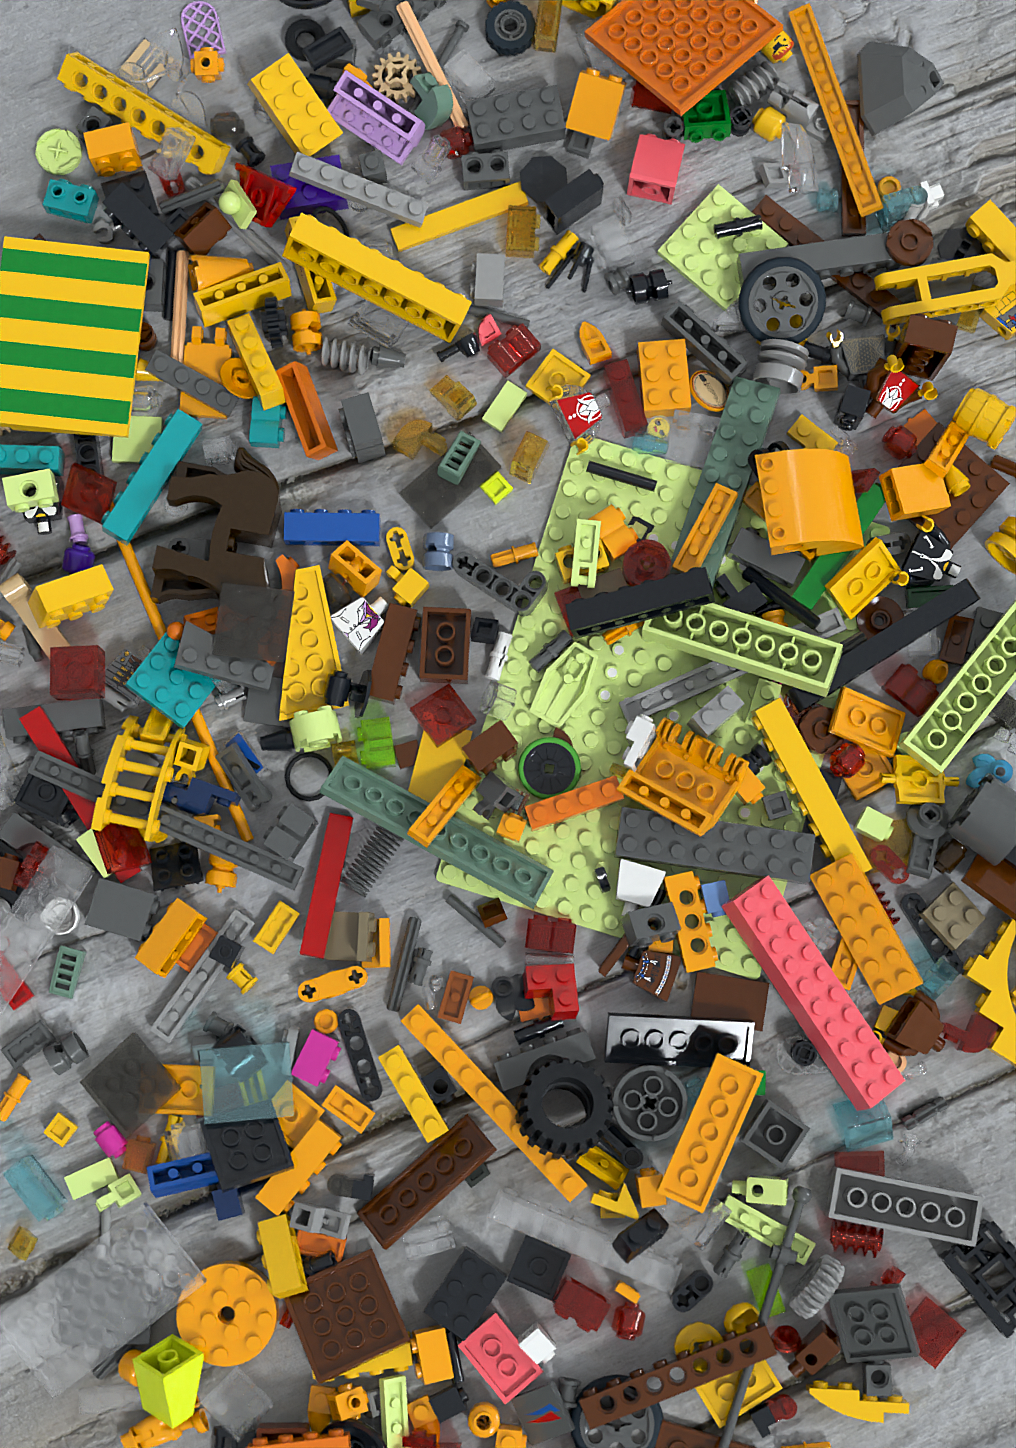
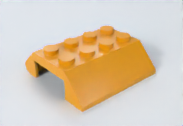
M664 717L655 730L657 738L638 765L636 772L629 769L617 787V791L701 837L715 826L737 792L749 762L741 757L736 760L737 755L731 753L727 757L724 767L719 766L724 748L721 746L716 747L715 743L700 735L695 736V732L691 730L686 733L682 745L677 743L682 725L677 723L674 726V721Z

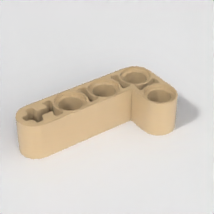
M19 573L14 574L0 584V592L14 607L54 665H57L75 652L58 626L53 628L45 626L39 629L28 605L33 590Z

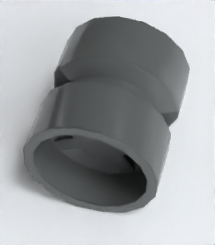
M74 1030L62 1036L59 1043L55 1041L43 1048L46 1060L57 1075H61L71 1069L72 1063L79 1064L89 1057L86 1046Z

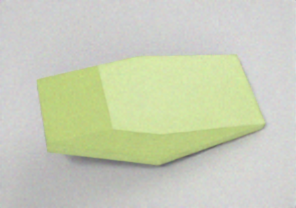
M574 642L546 669L529 712L552 726L560 728L587 696L599 655Z

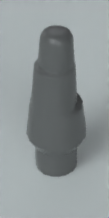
M25 628L23 634L28 644V652L35 662H39L44 659L41 653L42 649L30 630Z

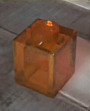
M137 1135L136 1138L129 1139L122 1169L147 1174V1167L152 1165L157 1143L151 1142V1137Z

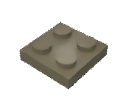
M954 882L950 883L919 914L951 951L956 950L986 919Z

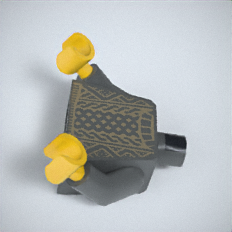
M888 323L885 326V332L888 335L886 338L885 334L843 339V333L837 329V337L832 339V333L827 332L826 337L832 343L830 345L832 364L837 365V370L842 375H845L848 381L859 380L860 388L863 389L866 384L867 373L870 369L874 368L877 360L882 358L887 361L888 356L893 355L897 342L895 338L901 332L899 325H896L895 332L890 333V324Z

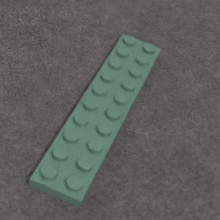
M741 377L734 379L666 575L672 573L681 574V572L673 569L672 565L715 484L718 483L736 491L738 497L701 565V568L706 567L713 589L753 474L748 464V457L753 450L762 448L781 393L780 388Z
M344 756L338 761L319 793L534 909L554 870L452 816L426 848L407 833L430 803Z

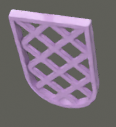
M194 1L188 4L181 14V26L190 60L194 58V53L191 55L190 47L196 49L195 51H200L205 42L211 45V48L218 49L219 55L226 54L219 17L214 7L204 1ZM203 5L210 8L207 14L200 10ZM190 8L195 11L191 17L186 15ZM212 11L215 14V18L209 16ZM198 13L204 16L201 23L194 20ZM184 18L189 20L186 26L184 25ZM207 18L214 22L210 28L203 25ZM192 22L198 25L195 32L188 29ZM216 25L218 26L219 33L213 31ZM201 27L208 31L204 38L198 35ZM186 32L192 34V36H191V38L189 39V41H188L187 33H186ZM211 33L217 36L214 43L207 40ZM195 37L202 40L198 47L192 44ZM220 39L222 43V48L217 46V43Z

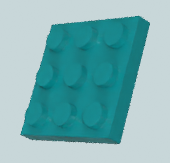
M166 631L125 686L183 729L220 680L174 668L181 640L171 639Z

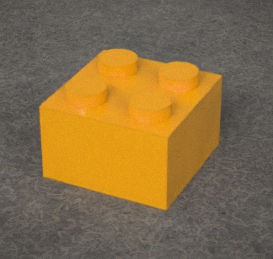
M129 122L83 133L90 162L98 177H110L120 171L131 172L143 166L137 140Z

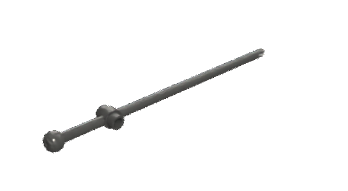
M797 1186L793 1190L792 1196L795 1203L782 1244H773L770 1250L769 1258L776 1260L758 1318L759 1323H765L766 1326L784 1268L787 1264L794 1266L798 1252L791 1250V1246L804 1204L810 1202L812 1198L811 1190L801 1186ZM753 1341L750 1343L748 1352L754 1348ZM754 1364L742 1369L718 1448H729Z

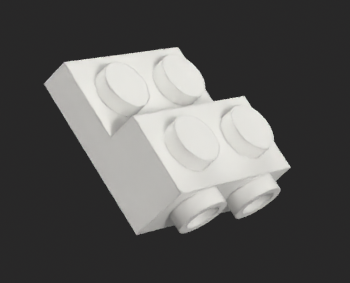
M640 714L639 717L637 716L635 721L631 720L625 730L629 746L626 748L622 759L625 760L623 764L627 772L629 769L636 772L638 765L656 738V727L652 723L653 720L644 714Z

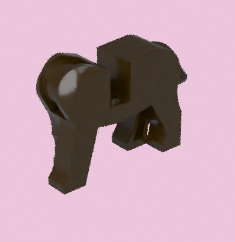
M239 447L236 451L234 461L236 473L227 475L215 467L182 461L178 462L176 477L171 476L167 494L169 506L178 507L187 503L202 502L216 506L220 509L212 532L208 561L162 546H156L152 565L155 576L150 595L153 603L161 604L173 599L186 601L218 599L231 610L241 615L255 614L264 609L269 603L271 587L264 558L237 553L238 543H235V541L272 548L282 512L279 485L272 472L264 464L252 457L244 447Z

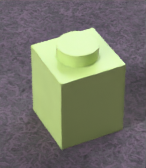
M867 806L863 808L853 830L880 843L883 839L888 840L894 829V827L890 826L893 819Z

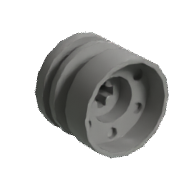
M766 339L762 341L759 349L761 352H759L757 358L761 363L756 365L752 381L778 387L781 389L780 394L794 395L799 393L804 377L800 371L805 370L807 364L805 361L808 359L809 351L802 345L787 340Z

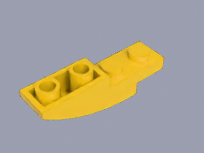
M814 1380L813 1384H806V1390L818 1401L837 1412L856 1419L884 1423V1413L909 1414V1403L902 1399L901 1395L892 1394V1396H887V1398H877V1396H866L863 1393L862 1397H859L860 1391L851 1382H838V1386L828 1385L827 1381Z

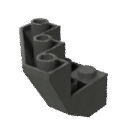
M868 42L857 54L860 114L865 127L872 136L914 112L934 96L944 84L934 64L910 47Z

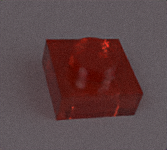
M413 1429L411 1434L402 1436V1447L428 1448L437 1444V1434L427 1433V1429Z

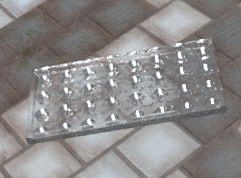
M145 1201L1 1312L0 1332L52 1399H54L206 1283L207 1279Z

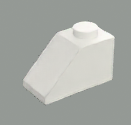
M537 1321L518 1337V1345L536 1364H539L541 1361L546 1363L555 1355L556 1344Z

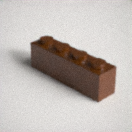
M389 603L371 671L372 684L369 699L393 705L396 699L400 700L403 686L400 685L401 677H406L409 668V663L406 662L408 653L412 654L415 640H412L413 632L419 630L421 617H418V610Z

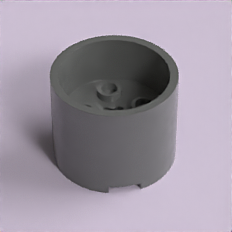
M987 773L979 781L978 784L980 786L976 787L970 795L968 794L949 822L952 826H948L946 832L993 866H996L1016 845V791L991 773Z
M637 1065L623 1072L613 1085L610 1100L613 1101L612 1114L618 1125L630 1136L643 1141H660L673 1135L683 1124L688 1106L687 1093L682 1082L669 1070L656 1065ZM645 1097L655 1098L653 1109L649 1107L644 1108L643 1105L646 1103Z

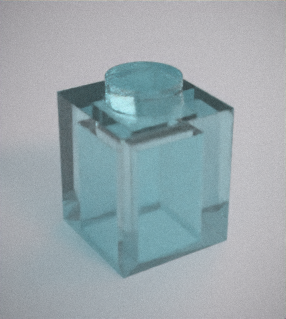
M940 957L922 975L921 978L924 983L917 987L932 1000H936L959 975V972Z

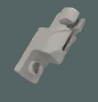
M779 81L767 102L773 108L786 115V122L825 144L831 132L825 115L818 111L819 104Z

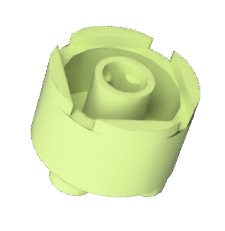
M329 705L319 707L317 711L308 713L307 710L298 711L293 714L294 719L289 722L296 752H300V748H303L304 752L331 747L330 742L336 740V744H339L343 740L336 711L332 710Z

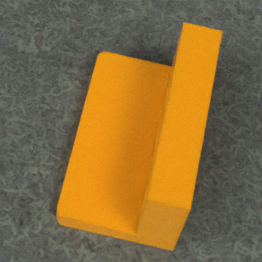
M390 918L377 919L376 932L373 934V942H375L376 946L375 956L372 957V962H362L363 968L391 967Z

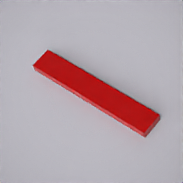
M334 813L329 814L300 955L320 959L325 957L353 825V817Z

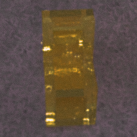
M447 375L429 390L431 395L458 421L477 405L474 395L459 381L455 383Z
M414 420L407 423L400 429L392 442L393 449L411 460H414L423 445L442 457L448 450L443 436L435 432L431 434L433 430L432 423L425 420Z

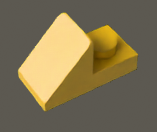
M624 1182L621 1184L616 1200L612 1199L614 1194L600 1189L599 1193L592 1192L590 1203L638 1220L639 1214Z

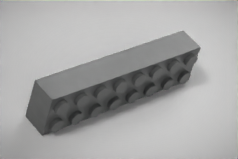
M622 807L614 857L763 878L769 875L772 880L806 885L810 882L815 834L717 821L715 826L700 837L655 811Z

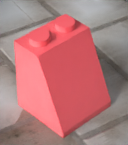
M640 134L629 176L627 195L672 205L685 144L676 139H660L654 134Z

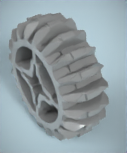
M828 1254L821 1256L810 1266L792 1291V1295L789 1298V1306L795 1313L805 1319L813 1317L814 1314H817L838 1288L844 1276L845 1268L834 1257Z

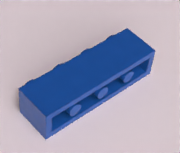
M291 509L290 512H284V542L286 545L341 546L348 540L353 546H380L381 518L380 514L375 513L374 510H362L361 513H352L351 510L342 509L338 510V513H328V510L316 509L314 513H306L303 509Z
M209 1152L147 1167L150 1191L155 1198L219 1184Z

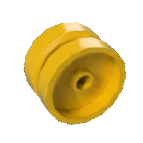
M1008 516L999 526V532L992 533L984 543L989 554L1002 567L1016 575V517Z

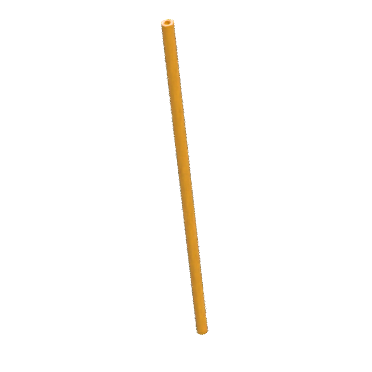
M104 493L99 496L104 512L106 513L108 510L111 512L115 505L110 493ZM117 540L159 641L167 631L156 603H153L150 598V588L131 543L126 546ZM199 708L191 720L201 743L211 746L207 758L218 785L235 792L228 776L215 758L219 753ZM240 803L238 807L231 804L228 808L241 840L245 842L253 840V834Z

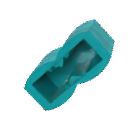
M253 396L249 434L251 447L280 448V442L285 441V428H281L282 420L287 418V405L283 403L263 411L258 397Z

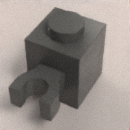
M490 771L476 789L484 799L477 803L473 810L488 820L492 816L495 807L506 813L520 796V793L504 778Z

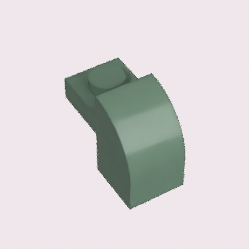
M430 72L414 75L410 83L422 98V102L414 111L415 115L425 123L426 130L442 127L450 117L453 109V96L448 84L440 86Z

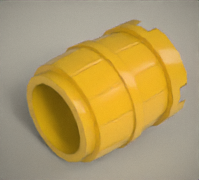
M971 388L960 403L952 420L955 421L958 427L967 432L968 435L987 443L988 447L995 450L1016 418V407L1013 405L1009 406L994 394H990L980 388Z

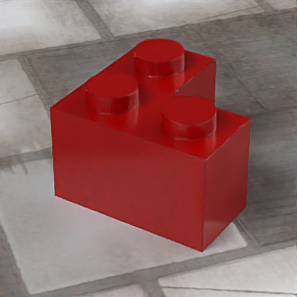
M574 963L525 966L522 975L525 999L549 997L551 1021L576 1019L579 1012Z

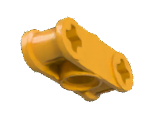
M359 966L331 971L302 982L298 988V995L301 1000L309 1003L336 997L364 986L368 980V974L364 968ZM354 970H356L357 973L363 974V977L359 979L360 983L358 984L356 983V981L350 980V977L353 976ZM307 985L316 989V992L312 994L313 998H310L309 995H304Z

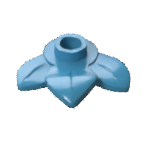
M989 754L976 755L972 758L976 769L968 775L966 784L972 788H978L980 786L978 784L979 781L987 773H991L1003 783H1006L1013 775V768L1009 762L996 760ZM998 767H1003L1005 769L1004 776H998L996 774V769Z

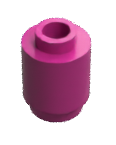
M107 1121L93 1132L96 1137L95 1141L108 1158L114 1156L116 1159L128 1150L125 1146L129 1142L115 1124L112 1125Z

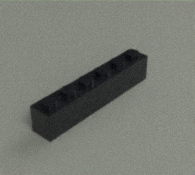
M694 567L685 573L668 574L664 578L655 581L645 580L640 585L632 587L623 586L617 591L610 593L600 592L594 597L587 599L578 598L571 603L565 604L570 631L575 639L714 603L715 598L706 567Z

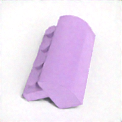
M345 70L333 89L337 95L327 110L337 123L377 150H381L383 154L402 166L413 147H417L425 130V123Z

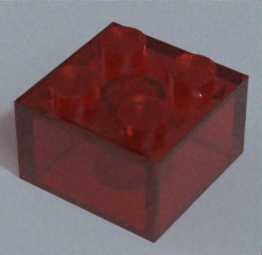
M99 645L50 647V695L58 701L105 698V651Z
M567 1274L552 1300L554 1313L566 1320L569 1317L576 1320V1325L588 1333L590 1330L598 1331L611 1307L608 1298Z

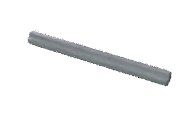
M191 176L185 182L186 188L189 190L203 185L194 176ZM216 196L201 201L203 204L208 202L217 207L231 225V230L269 265L281 262L286 273L290 271V266L249 227L247 229H240L231 215L225 214L220 210L219 199Z

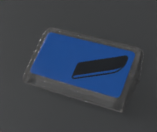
M238 730L222 744L226 749L231 744L237 743L258 777L269 770L241 730Z

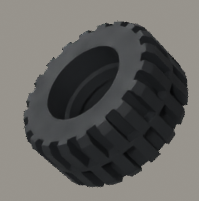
M561 1058L559 1063L555 1059L547 1061L545 1066L539 1065L532 1074L530 1073L518 1093V1099L515 1103V1109L518 1112L515 1118L517 1124L521 1123L519 1131L522 1137L527 1135L530 1138L527 1143L532 1148L534 1145H537L540 1148L539 1153L543 1155L550 1152L552 1153V1158L560 1159L562 1155H565L566 1159L574 1158L576 1154L582 1156L590 1148L596 1146L611 1123L613 1101L609 1100L612 1094L610 1088H604L603 1083L605 1079L601 1075L597 1077L593 1073L595 1069L590 1065L588 1068L583 1067L582 1061L575 1060L574 1063H569V1058ZM562 1089L576 1095L585 1109L584 1122L576 1128H563L550 1121L542 1106V1099L548 1091Z

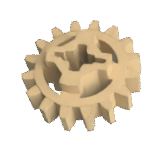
M397 52L396 57H392L388 53V60L380 58L381 66L375 65L376 73L372 74L373 81H375V90L379 89L378 92L386 95L390 100L394 98L396 104L399 103V99H403L406 103L407 96L415 98V88L409 82L410 74L414 77V75L422 73L421 67L417 66V60L409 61V54L402 58L400 52ZM384 73H386L387 77L385 78V82L383 83L382 78Z

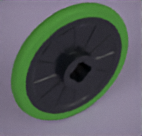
M544 737L533 741L524 749L519 759L518 773L523 786L528 792L538 798L548 799L575 788L581 774V763L577 752L569 743L555 737ZM545 764H553L555 766L554 773H546Z

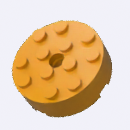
M221 1261L201 1270L185 1286L178 1301L176 1320L181 1339L203 1352V1361L212 1365L235 1366L254 1358L272 1338L279 1319V1302L277 1297L270 1294L268 1290V1278L259 1269L240 1261ZM223 1307H231L235 1312L234 1318H225Z

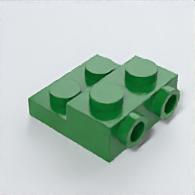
M726 90L709 92L682 115L684 140L698 143L703 139L713 138L715 141H722L726 137H730L731 119Z

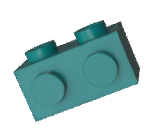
M50 179L43 207L48 214L92 224L99 197L94 188L89 185L81 184L77 186L65 179H58V181Z

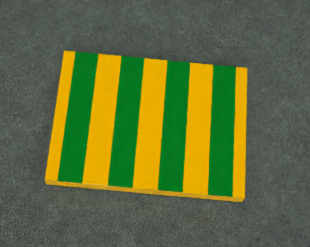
M4 236L0 266V427H10L13 430L128 438L150 260L149 252Z

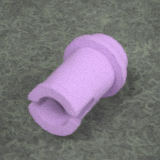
M81 514L68 516L67 520L71 533L70 542L85 545L89 537L88 534H85L83 516Z

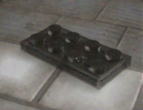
M460 442V445L468 449H471V446L463 442ZM480 444L458 485L437 474L438 466L446 455L445 453L399 493L403 500L430 529L501 469V465L482 444ZM457 450L455 451L456 453H458V454H460V455H462V456H464V457L467 456V455H465V454H463V453H461V452H459V451H457ZM451 459V461H453V462H455V463H457V464H459V465L462 464V463H460V462H458V461H456V460H454V459Z

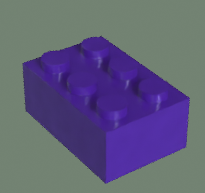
M339 155L315 158L342 169ZM293 162L270 166L272 177L297 188L280 214V220L300 216L301 213L312 215L314 209L320 206L329 207L334 211L349 209L346 198L288 176Z

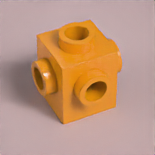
M203 47L200 48V51H194V58L190 60L191 72L195 73L197 79L201 80L202 83H214L215 80H222L221 72L225 71L224 58H220L218 51H214V48ZM210 61V65L204 67L202 62Z
M352 1382L342 1384L337 1387L338 1391L326 1395L332 1420L343 1421L349 1418L358 1420L361 1418V1413L368 1411L366 1391L362 1389V1386L352 1385Z

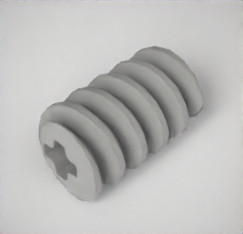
M763 61L760 66H755L753 71L749 70L745 73V76L741 75L737 80L731 81L728 90L737 106H744L743 101L750 105L752 103L750 96L758 100L760 98L758 91L766 95V86L770 90H774L775 85L773 82L778 83L780 79L773 65L768 61Z
M326 336L321 352L322 365L327 366L331 362V367L335 369L340 363L342 371H345L349 365L350 373H354L358 367L359 375H363L369 367L373 347H370L366 353L364 345H361L356 350L355 343L352 342L351 346L346 348V341L343 340L341 345L337 346V338H334L331 344H329L328 336Z

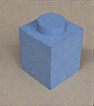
M725 880L701 885L699 891L701 899H704L707 911L705 914L711 913L712 918L726 915L721 907L730 900Z

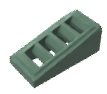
M460 430L438 466V476L458 485L478 450L481 441ZM460 442H463L471 446V449H468L460 445ZM457 450V451H459V452H461V453H463V454H465V455H467V456L464 457V456H462V455L456 453L455 451ZM451 459H454V460H456V461H458V462H460V463H462V464L459 465V464H457V463L451 461Z
M60 945L49 993L73 999L86 956L85 951ZM65 956L77 957L76 962L66 960ZM63 964L73 966L74 970L62 969ZM60 973L72 976L71 981L59 978ZM57 983L70 986L69 991L57 988Z

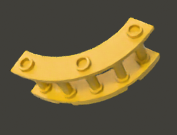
M129 715L122 725V729L125 730L123 735H117L111 749L101 781L102 784L106 785L102 792V797H97L91 829L101 831L110 822L146 830L144 840L150 841L154 834L157 835L159 832L160 820H157L166 784L171 782L174 768L172 767L179 743L182 740L188 739V735L185 734L186 727L183 729L179 728L176 734L169 733L165 741L171 743L169 747L135 740L140 737L143 727L138 724V716ZM134 749L166 757L162 768L126 761L125 756L128 751ZM126 770L159 777L155 792L120 786L117 783L119 772ZM119 795L152 802L148 820L112 813V810H110L112 797Z

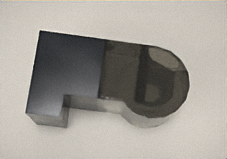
M335 1173L328 1179L327 1188L335 1196L370 1201L375 1174L365 1173L364 1179L349 1178L344 1173Z

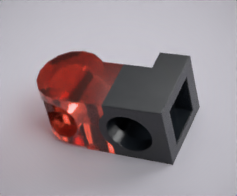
M780 1394L748 1412L761 1437L764 1438L771 1434L769 1426L782 1419H792L796 1415L797 1404L788 1394Z

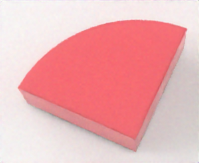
M490 313L482 319L478 327L477 336L480 346L502 335Z

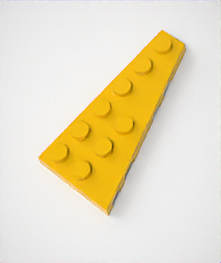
M320 565L295 570L278 721L294 718L293 714L298 711L307 710L308 713L317 711L319 707L328 706L329 704L325 703L326 698L324 697L328 674H333L334 670L342 671ZM348 700L344 702V707L349 706ZM329 705L331 706L332 710L342 708L338 706Z

